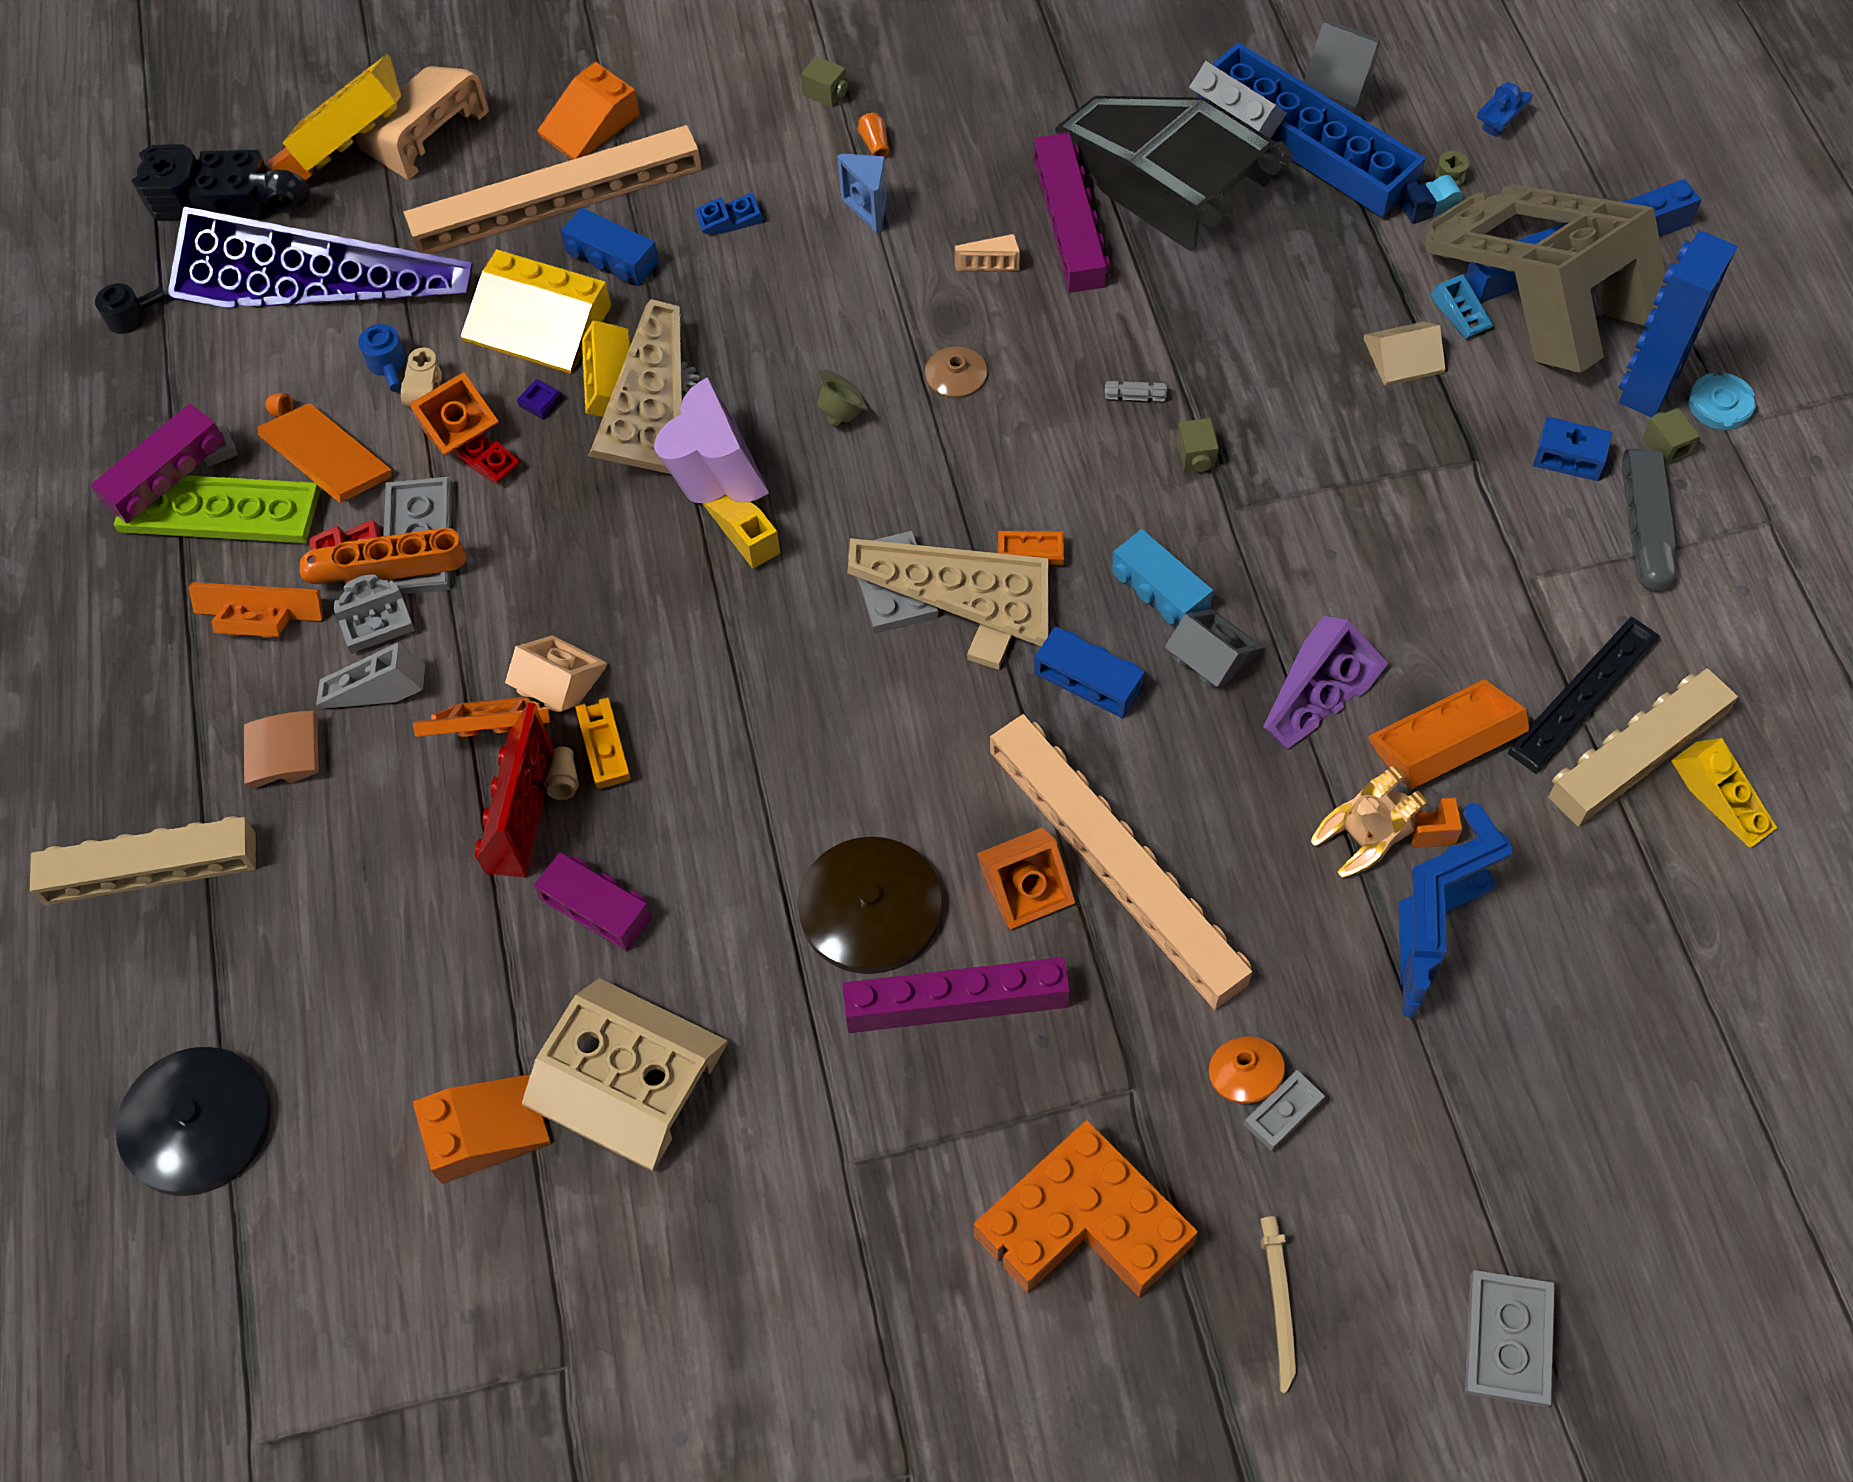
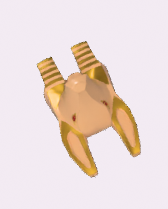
M1395 765L1391 766L1377 778L1371 779L1354 799L1335 808L1322 821L1311 839L1312 844L1317 848L1336 834L1347 830L1361 846L1358 852L1337 871L1342 878L1365 871L1378 863L1393 844L1415 831V814L1428 804L1418 790L1410 796L1392 790L1405 778L1402 771Z

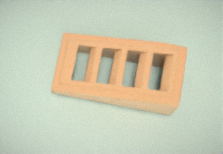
M1014 234L955 246L956 271L1019 270L1020 253Z

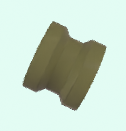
M1458 151L1443 153L1438 160L1435 180L1443 175H1450L1458 187H1461L1465 181V173L1469 166L1468 158Z

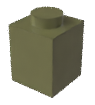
M815 56L801 73L803 96L833 108L837 101L847 93L848 82L846 81L845 67Z
M1676 408L1666 413L1659 412L1651 417L1642 439L1650 449H1661L1664 466L1691 456L1700 439V434L1681 410Z
M1211 418L1179 422L1176 442L1184 472H1202L1216 468L1218 445Z

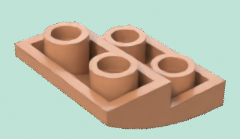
M313 710L289 712L244 724L245 785L255 789L281 778L289 783H293L319 773L317 712Z

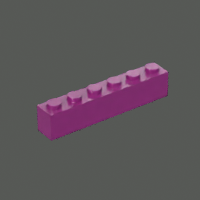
M1069 133L1034 138V162L1068 291L1072 293L1105 288V277L1107 274H1110V262L1108 256H1103L1102 251H1104L1102 233L1096 232L1098 227L1097 215L1095 210H1090V189L1084 188L1083 185L1085 184V172L1083 166H1078L1077 163L1079 162L1077 144L1072 145Z
M1064 957L842 983L848 1033L1068 1008L1069 985Z

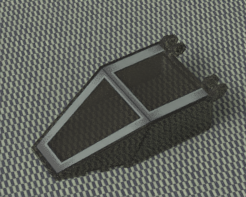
M1093 96L1060 123L1055 131L1057 134H1070L1072 145L1077 144L1079 159L1083 162L1084 170L1087 174L1091 173L1096 179L1097 187L1102 193L1189 251H1192L1197 246L1199 222L1216 227L1222 221L1221 214L1229 216L1233 213L1234 207L1231 201L1224 197L1228 191L1246 176L1265 187L1270 183L1271 174L1275 175L1280 171V163L1287 165L1293 159L1292 152L1283 142L1273 141L1207 98Z

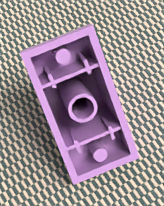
M708 377L701 380L684 396L681 403L682 414L669 421L658 433L654 444L657 455L683 493L692 502L707 503L717 500L726 494L736 502H750L769 493L736 421Z

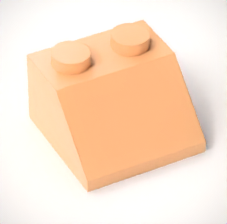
M551 635L515 647L505 683L516 688L517 693L543 702L544 706L548 707L549 710L562 712L581 703L606 669L607 662Z

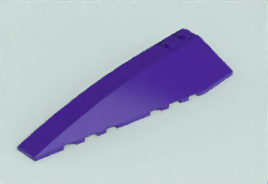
M183 207L167 296L213 306L233 308L237 305L256 307L468 294L474 263Z

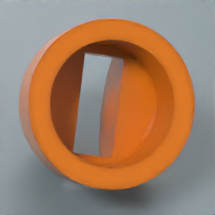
M274 393L266 399L265 408L271 416L277 418L293 410V400L289 394Z

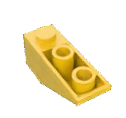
M727 494L717 500L702 503L752 569L780 554L777 530L753 503L736 502L730 499Z
M1722 738L1695 742L1671 760L1688 789L1748 847H1753L1777 828Z

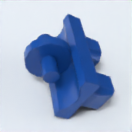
M1509 81L1500 85L1496 89L1495 95L1478 111L1477 118L1484 122L1483 131L1497 137L1531 102L1533 94L1519 91V86Z

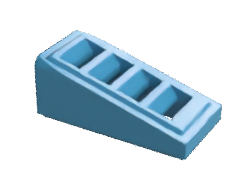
M1464 274L1438 284L1430 294L1436 305L1465 339L1492 329L1494 326ZM1455 294L1457 297L1453 299L1451 295ZM1462 302L1464 306L1458 308L1457 304ZM1467 311H1469L1472 314L1465 318L1462 315ZM1477 320L1479 325L1470 328L1468 323Z

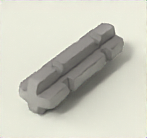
M1106 381L1105 398L1107 400H1118V397H1123L1122 400L1148 401V398H1153L1152 401L1163 402L1167 396V386L1165 383L1154 382L1153 385H1149V382L1123 381V384H1119V381Z

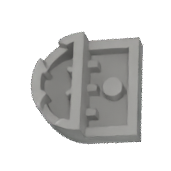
M373 574L357 577L344 585V593L339 600L334 602V612L339 620L351 654L415 631L404 599L397 585L392 580L388 582L379 579L377 575Z

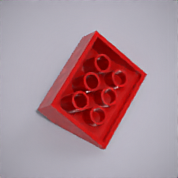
M528 703L508 733L505 746H501L499 750L498 764L500 768L498 776H494L491 781L490 793L492 800L490 808L486 807L483 813L482 839L477 840L475 845V859L478 860L485 874L526 878L547 791L544 787V780L554 750L535 703Z

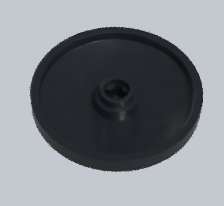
M195 1047L172 1053L147 1068L132 1084L121 1103L116 1121V1142L121 1159L137 1179L148 1187L164 1194L191 1196L215 1190L242 1173L260 1151L266 1139L271 1119V1105L267 1088L252 1066L243 1058L230 1051L214 1047Z

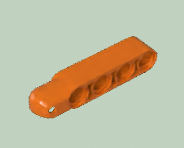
M439 528L348 541L332 547L312 549L301 557L299 572L305 582L319 585L341 581L347 584L357 577L371 574L377 575L382 580H391L453 571L463 566L467 556L458 533L451 528ZM311 557L316 558L314 563H308V560Z

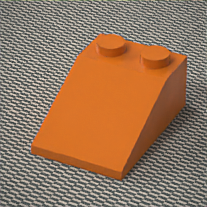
M594 62L574 77L537 130L538 135L572 160L587 156L640 116L635 89L599 63Z
M530 1074L452 1087L412 1101L430 1169L441 1184L551 1144L543 1116L522 1105Z

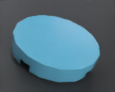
M1714 373L1706 374L1697 379L1689 393L1688 405L1692 414L1701 423L1714 429L1730 430L1739 428L1748 422L1756 408V402L1753 398L1755 394L1752 387L1743 379L1733 374L1723 373L1722 376H1714Z

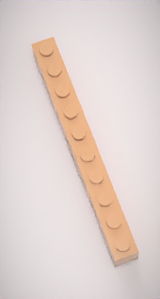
M685 125L403 212L417 251L432 254L702 170L697 145L688 126Z
M1022 714L990 736V753L1214 1010L1249 986L1252 970L1248 959L1241 952H1235L1228 945L1223 931L1217 925H1211L1204 918L1199 904L1192 898L1188 899L1180 891L1179 883L1175 877L1169 872H1163L1156 864L1157 860L1152 851L1146 846L1141 847L1134 839V834L1128 824L1122 820L1119 822L1111 813L1108 802L1102 796H1096L1091 791L1085 776L1078 770L1074 771L1067 764L1066 756L1057 746H1051L1045 739L1044 731L1036 722L1031 723Z

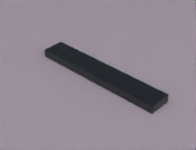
M1631 616L1529 726V731L1522 734L1515 741L1507 754L1537 774L1651 649L1660 635Z

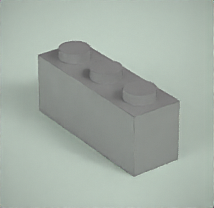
M1207 61L1204 62L1189 86L1196 93L1268 139H1271L1287 114L1274 103Z

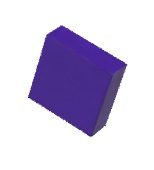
M535 379L517 399L519 407L544 420L563 398L560 391Z

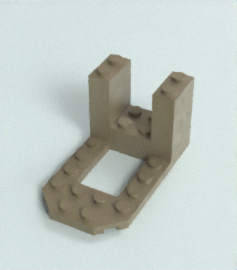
M1511 185L1503 187L1502 194L1485 197V192L1471 195L1428 222L1426 227L1428 234L1425 236L1427 253L1440 255L1443 258L1450 257L1463 260L1464 262L1483 264L1486 267L1502 268L1509 272L1515 271L1534 360L1552 367L1571 370L1575 373L1589 370L1593 364L1604 358L1590 289L1597 287L1602 316L1644 326L1651 310L1658 308L1653 303L1662 286L1668 285L1662 282L1666 273L1654 207L1521 185ZM1515 214L1531 216V218L1549 219L1557 223H1568L1537 244L1485 235L1490 230L1504 225L1505 221Z

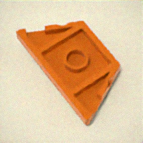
M525 696L458 703L432 714V720L415 721L413 727L415 737L458 732L460 737L476 735L479 733V730L493 729L494 733H504L511 730L528 703L536 704L543 723H550L548 707L540 708L539 703L530 701Z

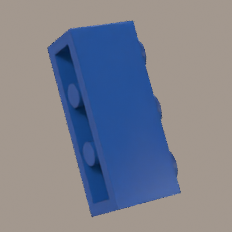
M582 207L560 231L565 251L570 256L585 260L595 268L603 269L616 275L620 280L628 281L637 286L644 281L659 263L655 241Z
M1056 626L1034 658V674L1122 719L1143 689L1145 671L1140 669L1137 664L1129 660L1124 661L1110 654L1104 647L1094 646L1082 640L1076 633L1064 631Z

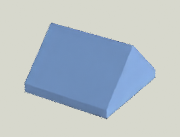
M842 153L837 156L841 199L874 232L879 233L882 231L887 202L884 156Z

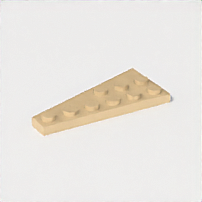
M650 299L645 306L588 456L670 474L657 455L654 444L660 430L673 418L682 414L680 307Z
M850 538L848 574L1038 646H1042L1047 639L1048 558Z

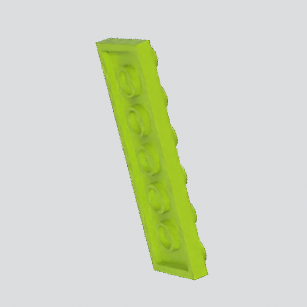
M185 475L129 523L126 524L116 516L114 527L121 533L306 543L321 490L319 485L312 482Z

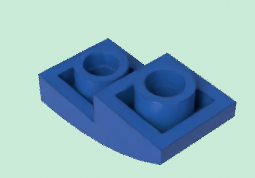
M753 192L727 204L720 197L695 209L704 234L735 231L764 221Z

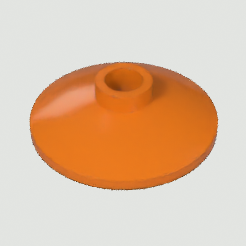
M1239 1037L1224 1043L1216 1050L1209 1063V1077L1213 1088L1225 1099L1236 1103H1255L1266 1099L1279 1088L1285 1074L1284 1060L1279 1050L1272 1043L1258 1037ZM1250 1061L1247 1065H1240L1242 1062Z

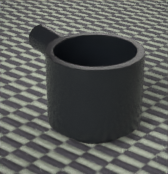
M116 283L108 285L98 292L95 298V306L110 331L117 334H127L137 330L143 324L145 308L167 298L160 286L137 298L130 286Z

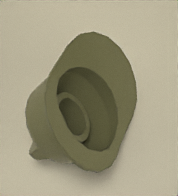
M822 369L819 371L822 386L817 399V406L825 413L826 420L831 426L836 427L840 422L851 423L862 410H868L861 393L850 381L830 370Z

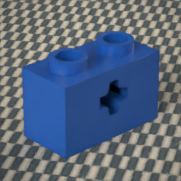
M1547 417L1539 437L1533 466L1598 481L1606 462L1612 431L1577 424L1564 419Z

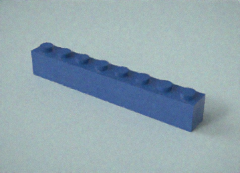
M1682 179L1622 202L1654 207L1658 235L1660 237L1690 226L1702 199L1686 179ZM1562 223L1516 241L1537 244L1568 223ZM1469 262L1465 278L1480 303L1518 289L1515 271L1509 272L1506 269L1486 267L1483 264Z

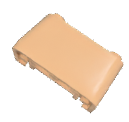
M428 66L399 89L401 97L395 103L398 108L386 118L382 115L378 116L373 120L376 125L363 136L358 132L355 136L361 151L409 181L419 172L418 168L414 166V162L418 154L422 156L425 153L422 142L457 112L465 118L471 114L478 120L489 113L481 81L476 74L467 69Z

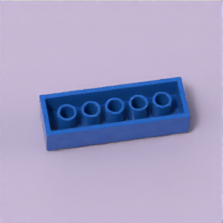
M1701 230L1698 231L1692 242L1687 240L1684 242L1676 258L1680 261L1679 264L1671 263L1662 281L1668 285L1661 287L1653 304L1658 306V308L1651 310L1644 324L1649 329H1644L1635 346L1640 351L1636 350L1627 365V368L1632 371L1625 373L1618 387L1623 390L1618 403L1649 417H1653L1658 413L1683 370L1737 250V245Z

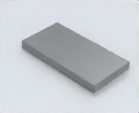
M450 477L386 482L384 536L451 528L452 482ZM450 571L391 579L397 585L401 594L450 590Z

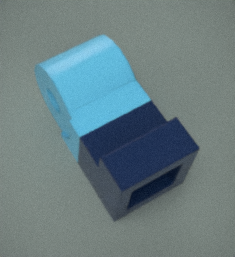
M1443 175L1433 182L1418 185L1416 181L1405 184L1400 206L1411 223L1415 224L1449 210L1463 200L1464 194L1450 175Z

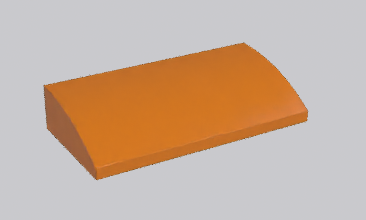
M1483 679L1368 737L1369 742L1389 768L1395 765L1402 771L1405 778L1401 781L1412 790L1528 732L1529 725L1527 709L1486 679Z

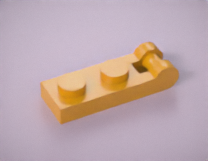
M609 697L599 699V703L587 707L586 704L575 706L597 790L630 781L631 777ZM603 716V719L593 722L590 721V719Z

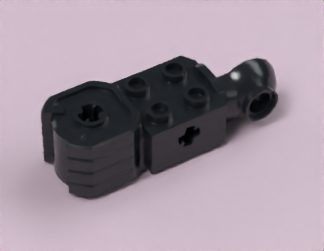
M184 144L151 145L138 154L142 161L137 169V177L131 180L147 211L156 220H181L183 207L246 219H260L270 208L281 213L294 211L295 208L308 200L311 193L307 182L293 172L277 169L265 173L267 167L258 150L200 151L199 159H196L192 150Z

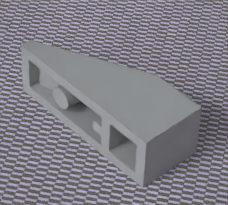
M397 642L320 679L316 706L320 709L398 702L423 690L425 663L401 643Z

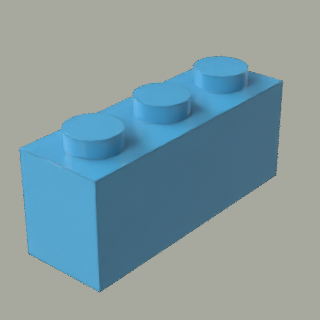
M1143 529L1139 530L1113 551L1112 571L1116 578L1123 583L1129 584L1143 602L1154 606L1167 623L1174 624L1177 627L1186 613L1204 611L1211 608L1213 589Z

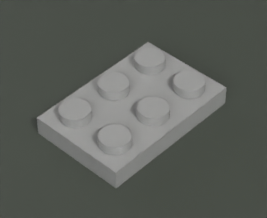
M913 531L872 540L917 545ZM857 577L874 634L938 618L937 607Z
M1477 1270L1472 1271L1470 1274L1465 1395L1548 1408L1551 1405L1555 1283Z

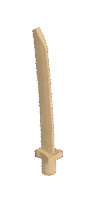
M1270 1216L1260 1219L1264 1235L1260 1243L1261 1248L1266 1249L1277 1334L1280 1392L1285 1394L1296 1374L1289 1292L1282 1250L1286 1240L1284 1234H1279L1276 1217Z

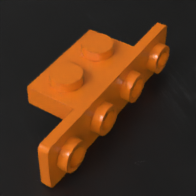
M192 582L188 587L193 612L195 614L216 615L211 621L214 633H223L230 636L256 635L263 638L279 637L289 620L321 621L324 617L320 592L317 589Z

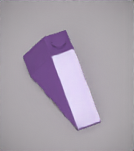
M1324 615L1304 641L1263 727L1283 748L1289 749L1319 726V722L1326 716L1339 712L1344 708L1343 704L1355 695L1360 696L1369 690L1388 662L1349 620Z

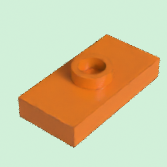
M998 531V553L1048 558V565H1064V531Z

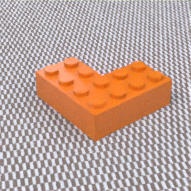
M1087 1120L973 1223L974 1237L997 1262L1003 1258V1268L1027 1294L1078 1245L1085 1241L1138 1297H1141L1195 1244L1198 1231Z

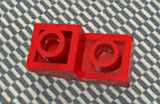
M483 434L453 451V454L462 462L496 484L520 464V461L496 441L493 444Z

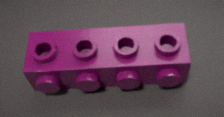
M189 403L90 484L101 503L127 524L137 515L141 514L145 508L162 494H165L181 478L190 473L211 453H214L225 443V440L216 423Z

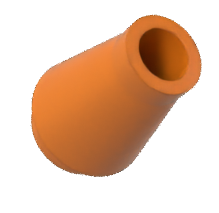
M867 113L859 119L857 131L871 151L872 156L886 157L889 154V149L887 146L885 120L878 113Z

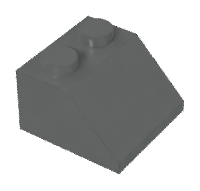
M1213 609L1186 613L1165 645V648L1173 653L1172 658L1177 663L1185 667L1190 666L1199 673V679L1211 687L1231 684L1264 649L1263 646Z

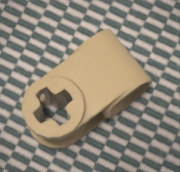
M429 348L415 349L408 357L406 373L401 385V402L403 407H410V403L441 385L442 372L436 365L437 358L435 353Z

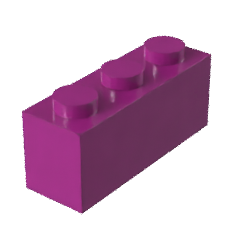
M559 852L534 884L540 900L627 952L652 918L647 906V900L634 890L626 892L618 887V883L605 873L597 875L592 872L582 859L576 856H572L570 859Z

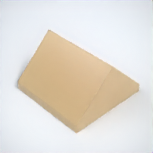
M1419 322L1364 334L1363 339L1384 386L1445 373L1441 328L1438 324Z

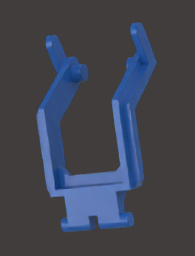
M1469 803L1465 807L1463 814L1478 838L1461 846L1451 845L1445 853L1413 867V895L1399 901L1400 985H1403L1402 1012L1409 1018L1417 1014L1447 953L1445 913L1492 892L1495 888V880L1487 867L1509 858L1512 854V845L1509 839L1501 831L1497 830L1482 806L1477 803Z

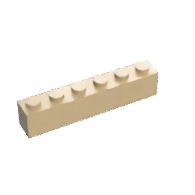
M1708 668L1697 676L1694 674L1688 675L1677 686L1678 690L1672 695L1669 692L1661 695L1654 702L1652 710L1648 713H1645L1643 710L1637 713L1629 721L1628 728L1622 732L1618 729L1613 731L1603 741L1602 744L1604 746L1597 751L1593 748L1589 749L1580 757L1577 762L1578 765L1572 770L1568 767L1561 770L1552 780L1554 786L1548 798L1574 824L1580 827L1726 716L1739 696Z
M231 816L217 822H195L181 828H159L151 833L119 835L116 839L104 841L88 840L80 845L68 847H48L44 851L31 853L30 892L43 905H50L256 870L255 831L245 817Z

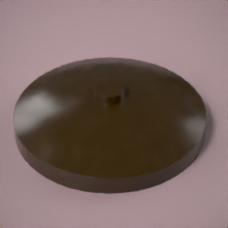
M860 837L835 845L824 852L811 865L805 874L799 890L798 913L807 941L824 960L849 972L877 974L895 970L906 965L927 948L940 924L942 896L934 870L917 851L889 838Z

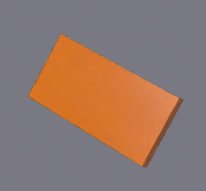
M311 403L257 426L258 436L339 503L391 478V468Z

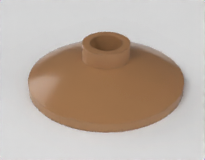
M948 347L930 357L925 367V378L929 387L937 394L948 398H964L982 388L987 379V366L984 359L974 350L965 347Z

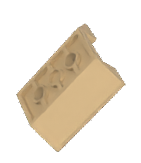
M599 978L574 996L537 1055L522 1105L654 1172L672 1141L670 1133L672 1124L702 1073L711 1074L726 1048L728 1040ZM594 1037L600 1041L598 1048L591 1053H584L579 1050V1045L585 1038ZM655 1069L663 1071L665 1079L661 1084L650 1086L645 1083L644 1078L649 1071Z

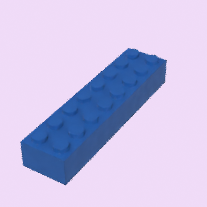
M1236 43L1212 64L1274 103L1287 114L1271 139H1268L1199 94L1198 100L1207 101L1269 141V146L1382 218L1401 201L1405 184L1414 181L1418 185L1420 184L1426 160L1425 157L1241 43Z

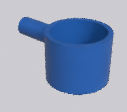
M386 324L370 326L361 333L358 340V345L366 365L372 373L386 377L392 392H398L401 390L402 384L397 371L406 362V353L399 335L393 327Z

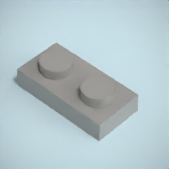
M1296 1070L1245 1119L1243 1125L1272 1152L1324 1101L1325 1095Z

